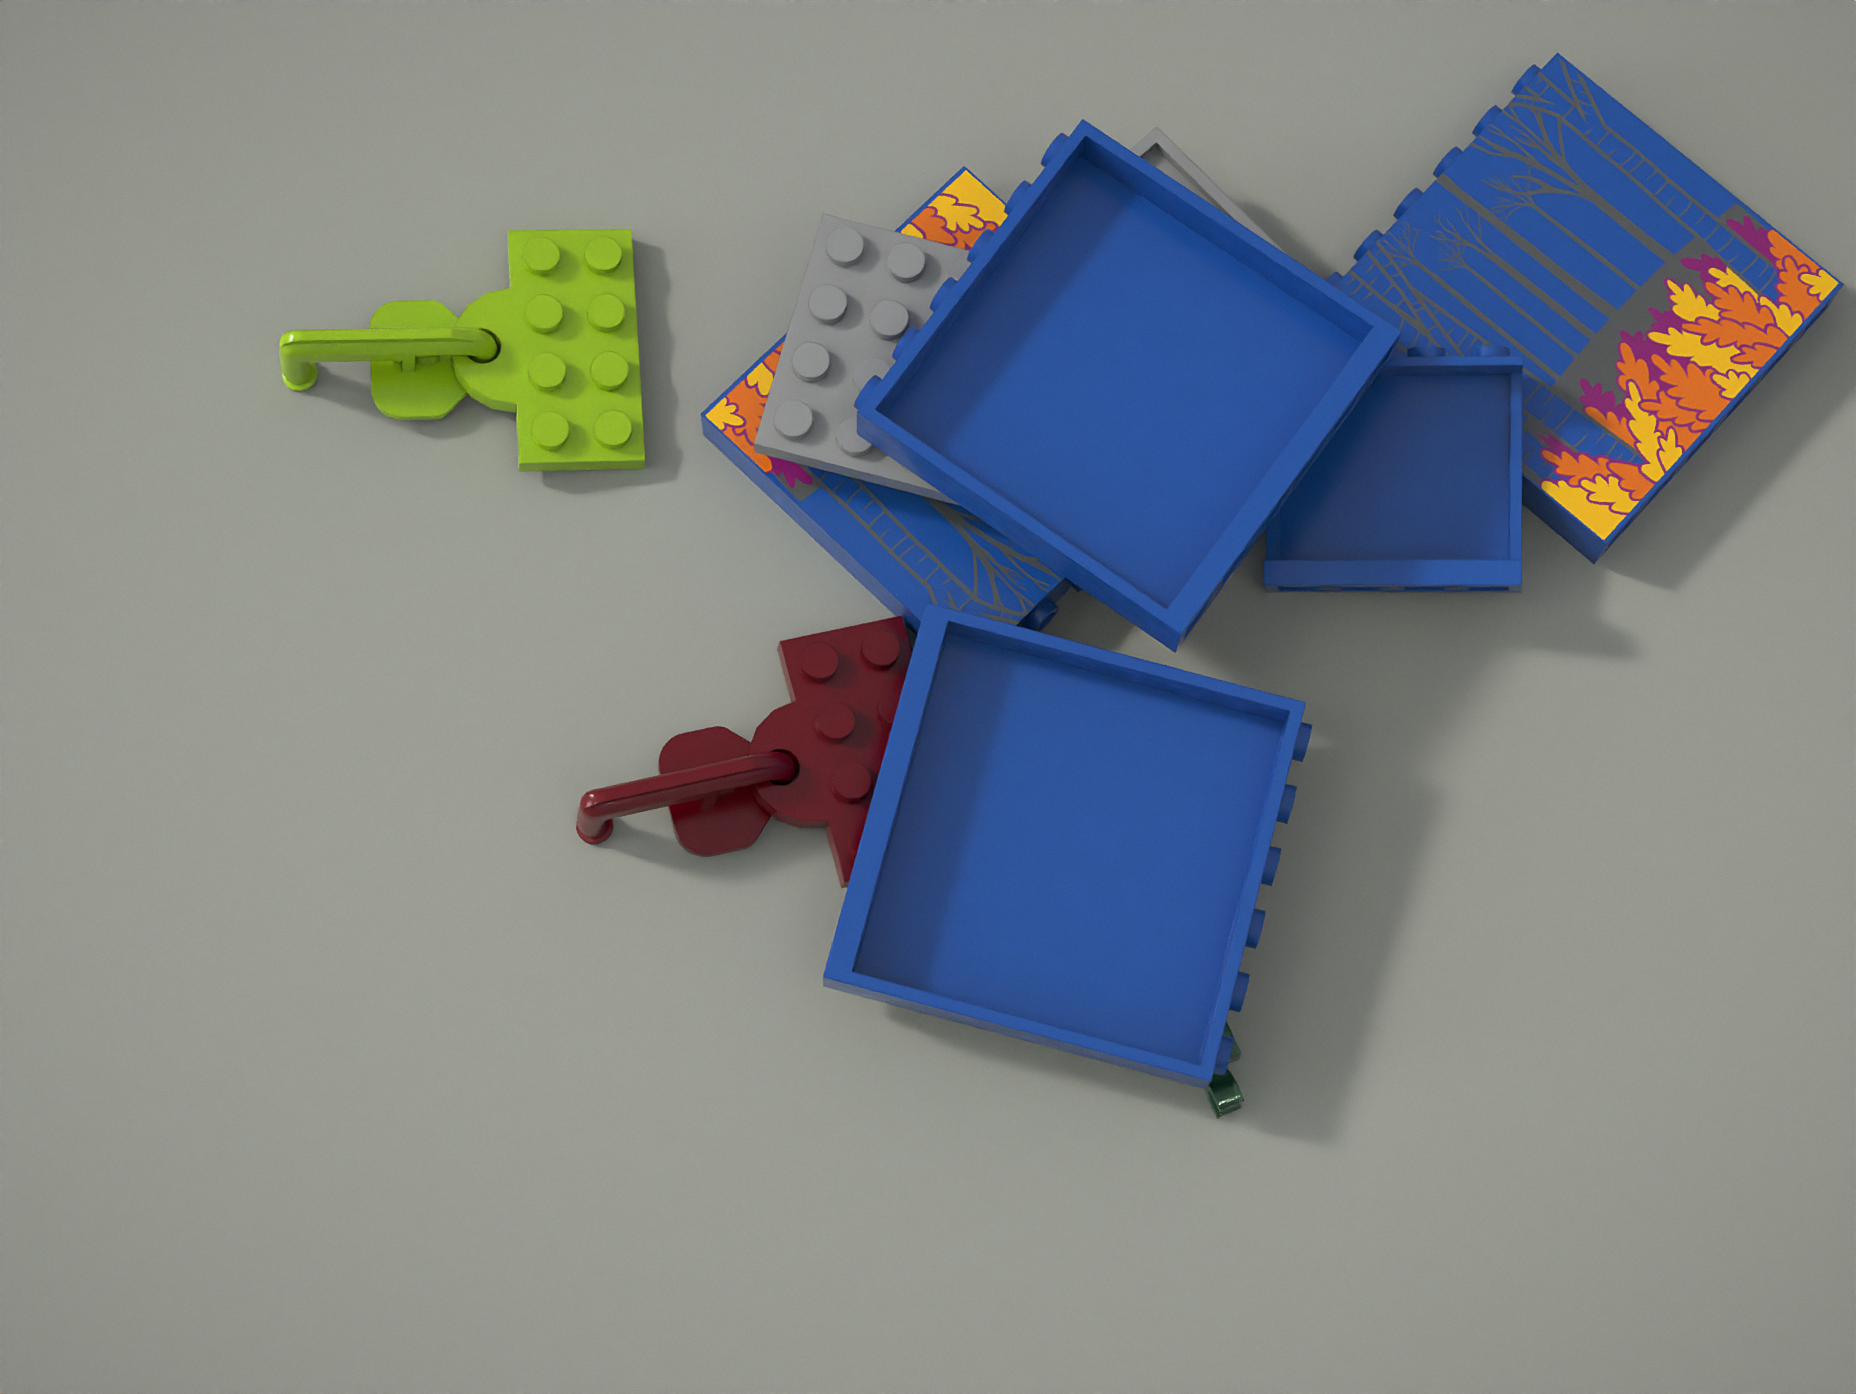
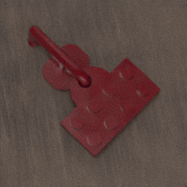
M902 615L780 641L777 651L791 703L773 710L756 728L751 742L722 726L695 730L672 737L660 752L658 760L659 775L593 789L582 796L576 822V831L579 837L588 844H601L612 834L614 828L613 818L668 806L673 830L679 844L693 855L712 857L751 847L757 841L771 816H773L778 821L800 829L825 828L841 888L848 887L912 656ZM797 770V778L792 782Z

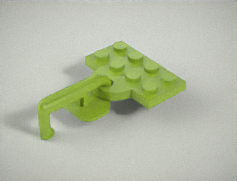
M632 229L508 230L509 288L485 293L467 305L459 318L445 305L435 300H400L388 302L378 308L370 320L368 329H303L287 331L281 336L279 342L283 382L293 391H304L313 386L317 380L318 368L315 362L370 361L372 399L376 407L390 418L397 420L441 419L447 416L468 394L491 409L516 413L519 472L644 469L645 446Z

